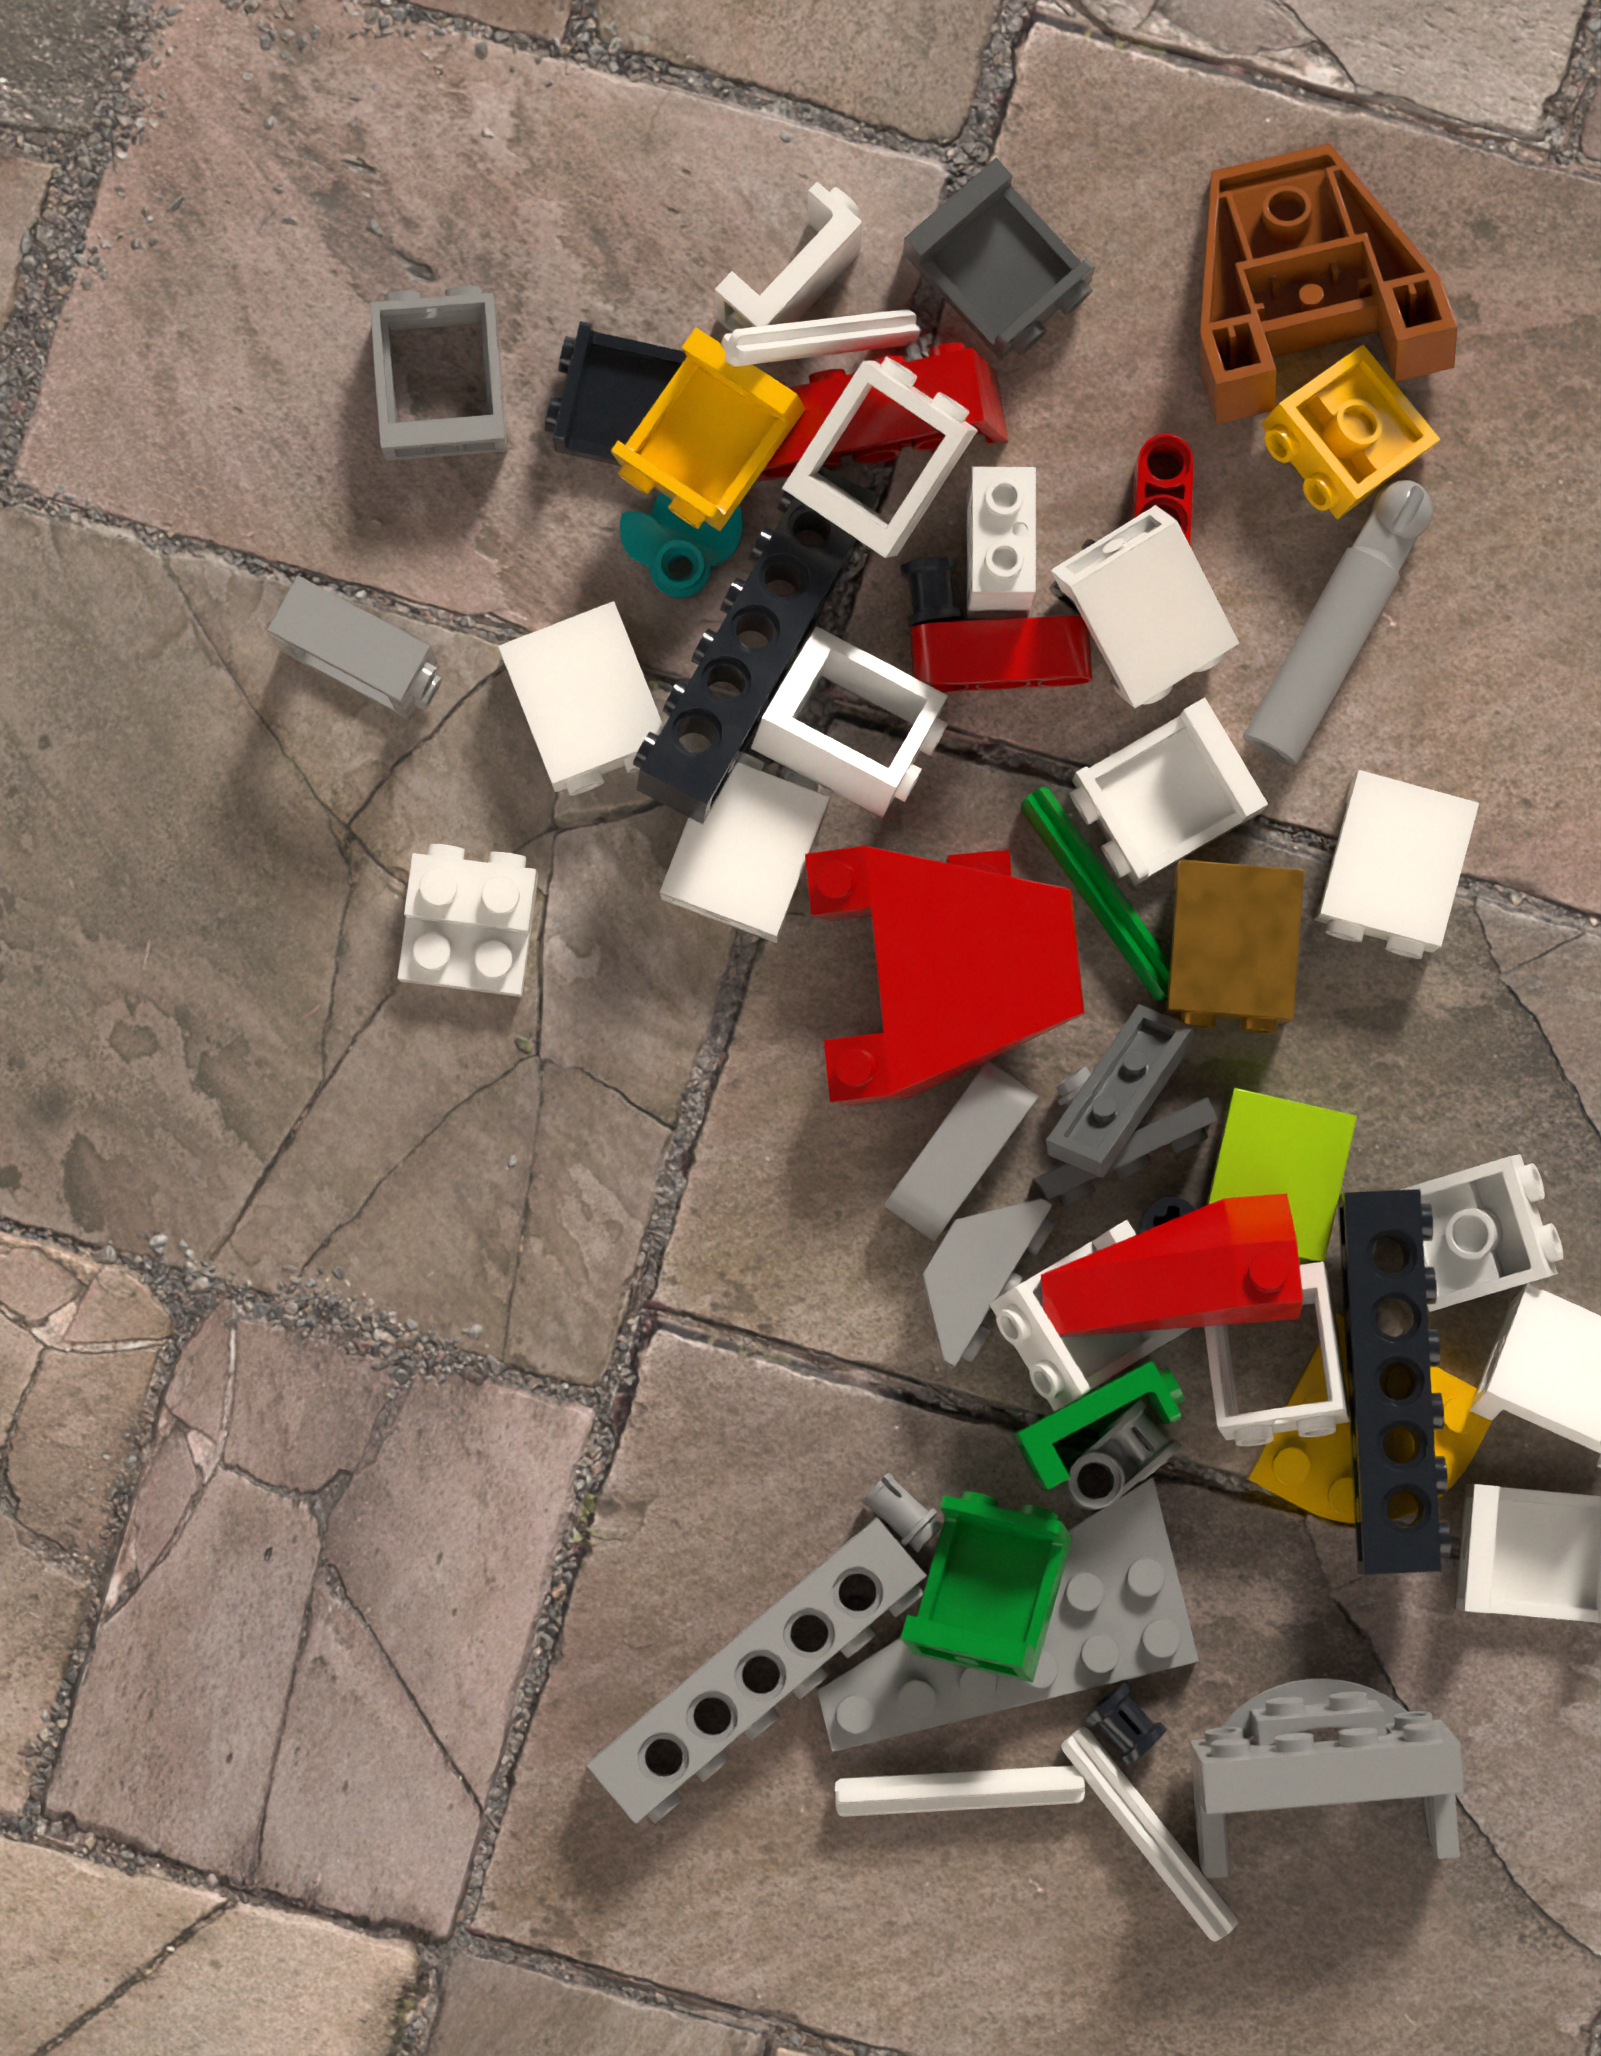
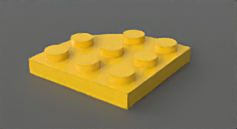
M1336 1313L1348 1398L1344 1317ZM1320 1339L1284 1407L1328 1401ZM1391 1363L1381 1372L1379 1383L1381 1390L1387 1397L1393 1400H1400L1409 1392L1411 1379L1405 1368ZM1431 1367L1432 1393H1441L1444 1408L1443 1430L1434 1431L1435 1456L1445 1457L1448 1491L1467 1469L1492 1421L1469 1411L1477 1388L1438 1367ZM1349 1422L1336 1424V1431L1334 1433L1318 1437H1301L1298 1435V1430L1273 1433L1274 1440L1264 1444L1246 1479L1314 1515L1334 1521L1355 1523ZM1397 1426L1390 1429L1383 1440L1384 1452L1395 1463L1401 1464L1406 1462L1414 1451V1440L1411 1434L1404 1428ZM1399 1490L1389 1498L1386 1511L1391 1521L1417 1512L1418 1506L1415 1498L1409 1492ZM1437 1494L1438 1498H1440L1442 1495H1444V1494Z

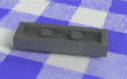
M1138 1004L1046 1139L1048 1155L1103 1178L1193 1044V1026Z
M1208 1097L1134 1131L1107 1172L1114 1169L1118 1180H1121L1151 1166L1152 1162L1148 1153L1170 1143L1176 1154L1208 1139L1209 1137L1204 1127L1218 1120ZM1066 1163L1033 1180L1042 1199L1047 1201L1058 1196L1063 1207L1095 1192L1096 1189L1091 1180L1098 1176Z

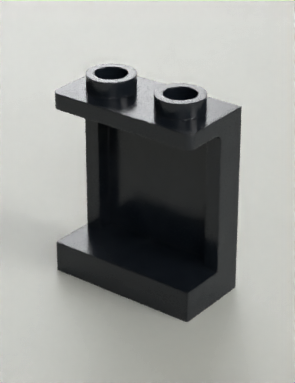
M580 321L576 338L566 336L564 339L558 372L567 374L562 397L551 396L544 430L554 433L553 444L555 452L621 466L611 453V449L617 441L626 445L687 358L684 351L596 332L593 330L592 323Z

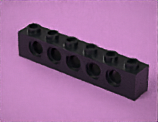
M823 466L818 471L820 475L876 511L879 499L878 494ZM784 491L777 510L783 512L784 515L775 531L765 527L750 553L749 560L756 564L748 579L744 581L737 577L722 602L720 611L726 613L727 616L718 632L708 628L700 639L691 659V662L698 665L688 684L678 680L668 696L662 713L669 716V719L660 735L658 736L650 731L643 740L633 761V765L640 768L637 791L701 824H704L861 542L787 491ZM802 530H812L819 533L825 542L817 546L805 545L797 539L795 534ZM775 580H783L793 585L797 592L788 597H781L773 594L766 585ZM745 631H756L765 636L768 644L760 648H751L744 645L739 640L738 635ZM716 682H728L738 689L740 695L733 699L724 700L714 696L708 687ZM689 733H698L709 740L711 747L704 751L694 752L686 749L679 739Z
M1420 1189L1344 1192L1339 1196L1338 1222L1348 1405L1351 1420L1349 1426L1357 1574L1442 1572L1441 1558H1450L1451 1534L1448 1520H1439L1437 1494L1447 1493V1466L1444 1456H1435L1434 1431H1442L1444 1427V1408L1441 1393H1432L1430 1368L1440 1366L1438 1330H1428L1427 1304H1436L1437 1282L1434 1266H1425L1423 1241H1432L1431 1204H1421ZM1381 1238H1390L1396 1241L1403 1250V1264L1395 1273L1384 1272L1374 1263L1373 1248ZM1385 1301L1397 1302L1406 1311V1328L1397 1337L1386 1335L1377 1325L1376 1313L1379 1306ZM1391 1363L1405 1368L1411 1379L1409 1392L1400 1400H1393L1387 1397L1381 1390L1379 1383L1381 1372ZM1396 1426L1407 1430L1414 1440L1413 1454L1406 1462L1401 1464L1391 1461L1383 1449V1440L1386 1433ZM1399 1490L1409 1492L1415 1498L1418 1506L1415 1520L1405 1527H1398L1393 1524L1386 1511L1389 1498Z

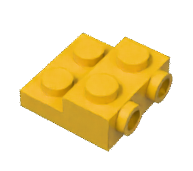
M1364 344L1280 402L1260 424L1266 431L1264 441L1269 453L1279 462L1287 463L1290 461L1305 480L1303 491L1310 504L1321 511L1329 510L1337 520L1377 492L1390 478L1428 452L1440 440Z

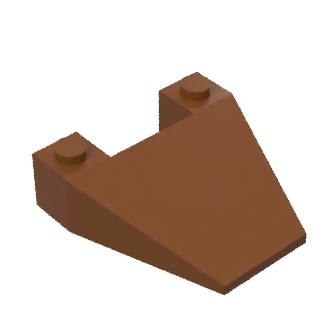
M1330 143L1212 171L1200 325V376L1216 425L1273 411L1276 407L1277 372L1273 357L1378 332L1395 382L1454 368L1458 326L1441 277Z

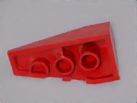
M1287 1193L1221 1199L1043 1273L1040 1277L1043 1310L1060 1338L1299 1319L1303 1306L1298 1244Z

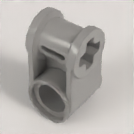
M1141 1398L1107 1425L1098 1434L1099 1437L1065 1468L1070 1478L1062 1482L1063 1492L1068 1501L1077 1508L1096 1510L1113 1504L1138 1481L1140 1483L1156 1471L1182 1447L1176 1439L1168 1440L1144 1412L1147 1405ZM1131 1429H1132L1133 1432L1139 1437V1439L1146 1445V1447L1148 1448V1450H1147V1449L1144 1447V1445L1138 1440V1438L1132 1433ZM1090 1463L1103 1468L1109 1480L1106 1493L1101 1498L1095 1500L1083 1495L1077 1485L1079 1471L1084 1465Z

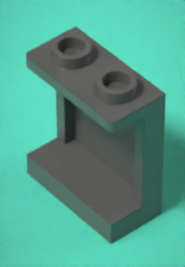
M995 158L904 238L903 254L1001 361L1012 350L1022 355L1032 348L1047 332L1042 324L1059 309L1065 315H1068L1085 301L1093 291L1088 284L1092 281L1095 266L1087 258L1081 262L1011 186L1013 175Z

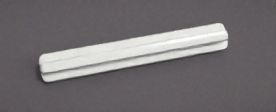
M908 309L736 329L732 333L724 335L721 346L725 350V361L736 367L905 346L908 342L918 339L920 329L916 325V314Z
M1083 1727L1066 1738L1061 1745L1062 1751L1208 1938L1216 1942L1229 1934L1238 1924L1235 1915L1092 1732Z
M1074 1765L842 1778L837 1780L835 1784L836 1810L838 1815L842 1817L1074 1804L1082 1802L1085 1795L1084 1777Z

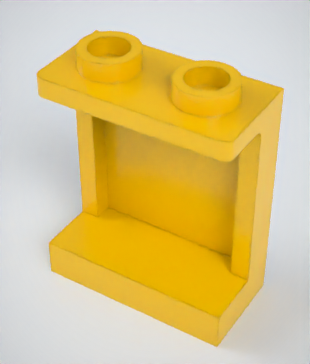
M695 327L682 346L687 358L626 445L617 441L611 449V453L622 466L617 474L631 486L646 495L654 487L672 499L668 509L689 525L699 529L705 521L718 531H721L801 417L805 408L797 393L753 364L736 367L728 364L725 361V350L721 343Z

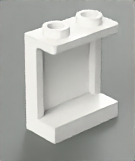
M816 182L808 190L807 222L818 234L760 296L731 271L715 288L716 319L731 333L736 329L797 322L860 254L862 221L858 218L861 211L855 202L840 189L834 187L829 192L820 183Z
M1156 505L1051 570L1061 591L1074 601L1114 677L1111 680V684L1116 693L1134 708L1141 704H1151L1161 700L1170 693L1173 684L1193 672H1202L1214 667L1224 658L1225 652L1239 644L1177 520Z
M614 601L498 646L555 792L566 788L570 796L587 792L604 783L602 774L625 766L627 773L640 771V768L633 765V761L643 740L650 731L659 736L664 726Z
M1205 697L1185 708L1180 716L1094 766L1090 768L1086 766L1077 771L1072 779L1077 789L1069 793L1074 806L1084 822L1089 825L1096 821L1108 842L1102 845L1101 849L1118 878L1128 874L1134 886L1261 814L1268 805Z
M743 753L704 824L688 817L661 887L660 896L661 900L777 943L786 920L788 908L806 864L805 854L811 851L822 819L828 810L830 797L820 793L821 785L800 774L788 772L784 780L762 772L764 762Z
M1358 770L1350 781L1345 803H1348L1322 901L1317 907L1314 920L1328 924L1325 933L1333 937L1352 942H1362L1363 935H1368L1386 940V950L1409 958L1422 959L1424 951L1434 953L1442 945L1479 803Z
M1125 1220L989 1303L997 1317V1325L1000 1332L1007 1341L1015 1346L1030 1371V1379L1034 1388L1042 1397L1048 1400L1054 1412L1090 1392L1091 1389L1155 1349L1191 1329L1180 1328L1060 1338L1045 1314L1042 1301L1041 1274L1135 1236L1136 1233L1128 1220Z
M1527 1283L1509 1304L1469 1411L1493 1421L1502 1410H1505L1601 1454V1316ZM1601 1455L1597 1463L1599 1468H1601Z
M1465 1484L1456 1609L1469 1612L1601 1623V1496Z

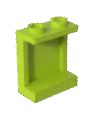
M1233 1088L1227 1097L1223 1115L1226 1119L1207 1205L1224 1198L1287 1193L1297 1237L1300 1265L1316 1262L1325 1263L1357 1116Z

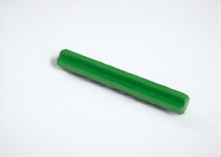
M1045 786L1035 790L1022 800L1020 804L1021 811L1153 999L1156 1001L1166 999L1168 997L1170 960L1052 792Z

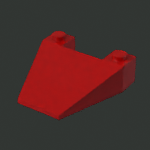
M865 845L805 854L811 916L831 922L872 917L880 990L883 1033L824 1040L830 1103L853 1106L910 1099L1085 1014L1071 889Z

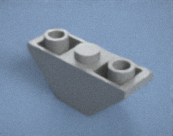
M1038 1199L956 1219L921 1275L942 1362L952 1368L956 1366L961 1357L972 1363L990 1333V1330L981 1325L991 1308L989 1303L1020 1284L1023 1277L1013 1272L1023 1253L1027 1250L1036 1256L1052 1231L1055 1223L1045 1218L1052 1204L1044 1199Z

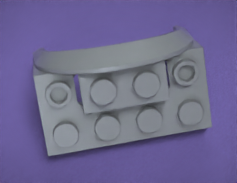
M1328 1678L1305 1679L1278 1685L1258 1694L1237 1708L1220 1728L1204 1731L1205 1739L1190 1740L1199 1866L1205 1878L1230 1876L1226 1813L1422 1797L1433 1858L1460 1857L1455 1794L1464 1793L1460 1741L1441 1719L1433 1720L1432 1713L1407 1712L1400 1704L1388 1696L1358 1683ZM1316 1728H1346L1339 1731V1740L1314 1742L1312 1734L1298 1733ZM1256 1737L1259 1745H1252L1250 1740Z

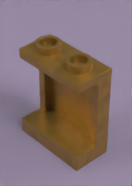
M1179 860L1174 869L1173 892H1175L1168 997L1165 1001L1164 1014L1177 1015L1179 1021L1189 1024L1193 1028L1201 1029L1215 1028L1216 1019L1240 1021V1031L1262 1034L1277 1033L1278 1024H1288L1294 1019L1304 870Z

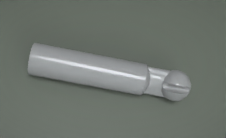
M1395 480L1385 485L1375 496L1370 516L1352 548H1347L1243 735L1245 741L1257 750L1282 763L1292 766L1297 765L1400 579L1398 572L1418 536L1430 524L1433 507L1429 494L1421 485L1410 480Z

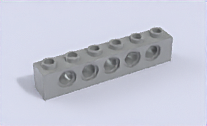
M875 1517L592 1758L586 1766L634 1824L638 1823L646 1815L655 1824L683 1800L676 1791L677 1788L694 1774L704 1782L731 1759V1756L724 1748L744 1732L749 1740L752 1741L774 1723L780 1716L772 1707L792 1691L800 1700L828 1676L821 1668L827 1660L839 1650L848 1659L870 1641L876 1633L869 1625L888 1609L896 1618L924 1594L917 1584L926 1577L925 1573L882 1522ZM852 1574H864L875 1585L876 1591L873 1602L862 1610H851L845 1607L839 1598L840 1584L847 1576ZM804 1615H815L821 1618L827 1626L828 1635L825 1643L814 1651L799 1649L793 1643L790 1636L793 1623ZM765 1656L777 1664L780 1676L777 1684L772 1689L765 1692H756L745 1684L742 1670L744 1665L753 1657ZM706 1698H719L730 1708L731 1721L720 1732H706L695 1721L694 1710L698 1703ZM658 1739L674 1741L682 1751L683 1761L681 1766L669 1774H660L651 1769L646 1760V1751L652 1742Z

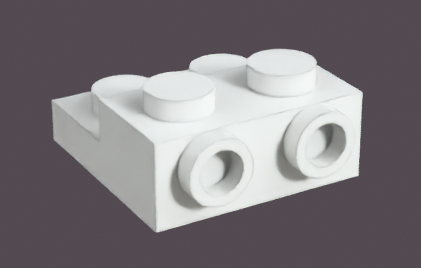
M428 844L427 855L412 853L404 911L406 920L397 979L402 982L522 997L539 876L537 870L525 868V856L506 852H490L488 863L464 860L465 849L444 844Z
M1521 1154L1401 1189H1420L1421 1204L1430 1203L1432 1208L1433 1239L1432 1241H1423L1425 1266H1434L1437 1282L1436 1304H1427L1429 1312L1558 1274L1554 1262L1563 1259L1561 1240L1552 1223L1544 1226L1542 1224L1536 1201L1545 1198L1542 1179L1535 1164L1531 1163L1524 1166Z

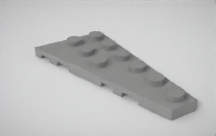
M1153 1477L1133 1488V1490L1120 1497L1113 1504L1100 1509L1068 1530L1073 1539L1033 1683L913 1655L903 1641L898 1638L817 1689L832 1752L1199 1662Z

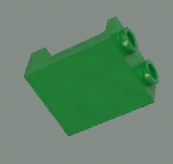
M1153 1361L1143 1363L1090 1391L1061 1409L1053 1411L1012 1433L1011 1435L1040 1489L1048 1490L1070 1478L1052 1443L1130 1401L1145 1395L1161 1424L1173 1423L1182 1418L1177 1404L1185 1401V1397L1170 1369L1165 1367L1157 1370Z
M964 1491L962 1492L961 1499L943 1495L939 1508L945 1516L918 1615L917 1617L907 1615L900 1639L913 1655L1033 1683L1073 1538L1064 1524L1058 1521V1514L1039 1506L1023 1505L1021 1512L1000 1508L998 1507L999 1502L996 1499L976 1492Z

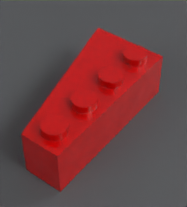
M963 343L942 344L928 350L929 357L905 362V357L887 356L914 373L918 378L913 387L931 399H934L937 392H941L965 407L970 412L965 421L978 430L975 435L985 434L987 445L1009 442L997 371L973 348L965 349V344ZM886 357L878 358L872 361H876L881 365ZM844 369L822 370L809 375V383L788 387L798 394L805 411L756 479L757 481L787 478L791 475L855 373L846 375ZM873 386L822 466L829 470H837L842 467L841 457L852 455L853 462L875 464L893 461L895 457L901 455V447L911 445L914 450H931L932 454H934L946 435Z

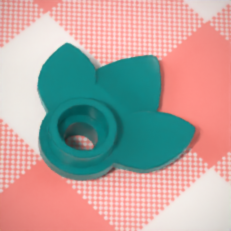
M660 492L653 505L651 515L636 511H628L621 514V543L630 558L649 568L652 582L661 593L676 599L689 598L699 593L706 586L711 568L729 560L737 550L743 528L741 509L739 506L735 509L721 531H718L705 521L699 529H696L668 509L672 499ZM676 559H685L691 564L692 571L687 577L678 579L669 573V565Z

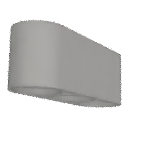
M990 1060L987 1061L883 1206L932 1242H935L1039 1095Z

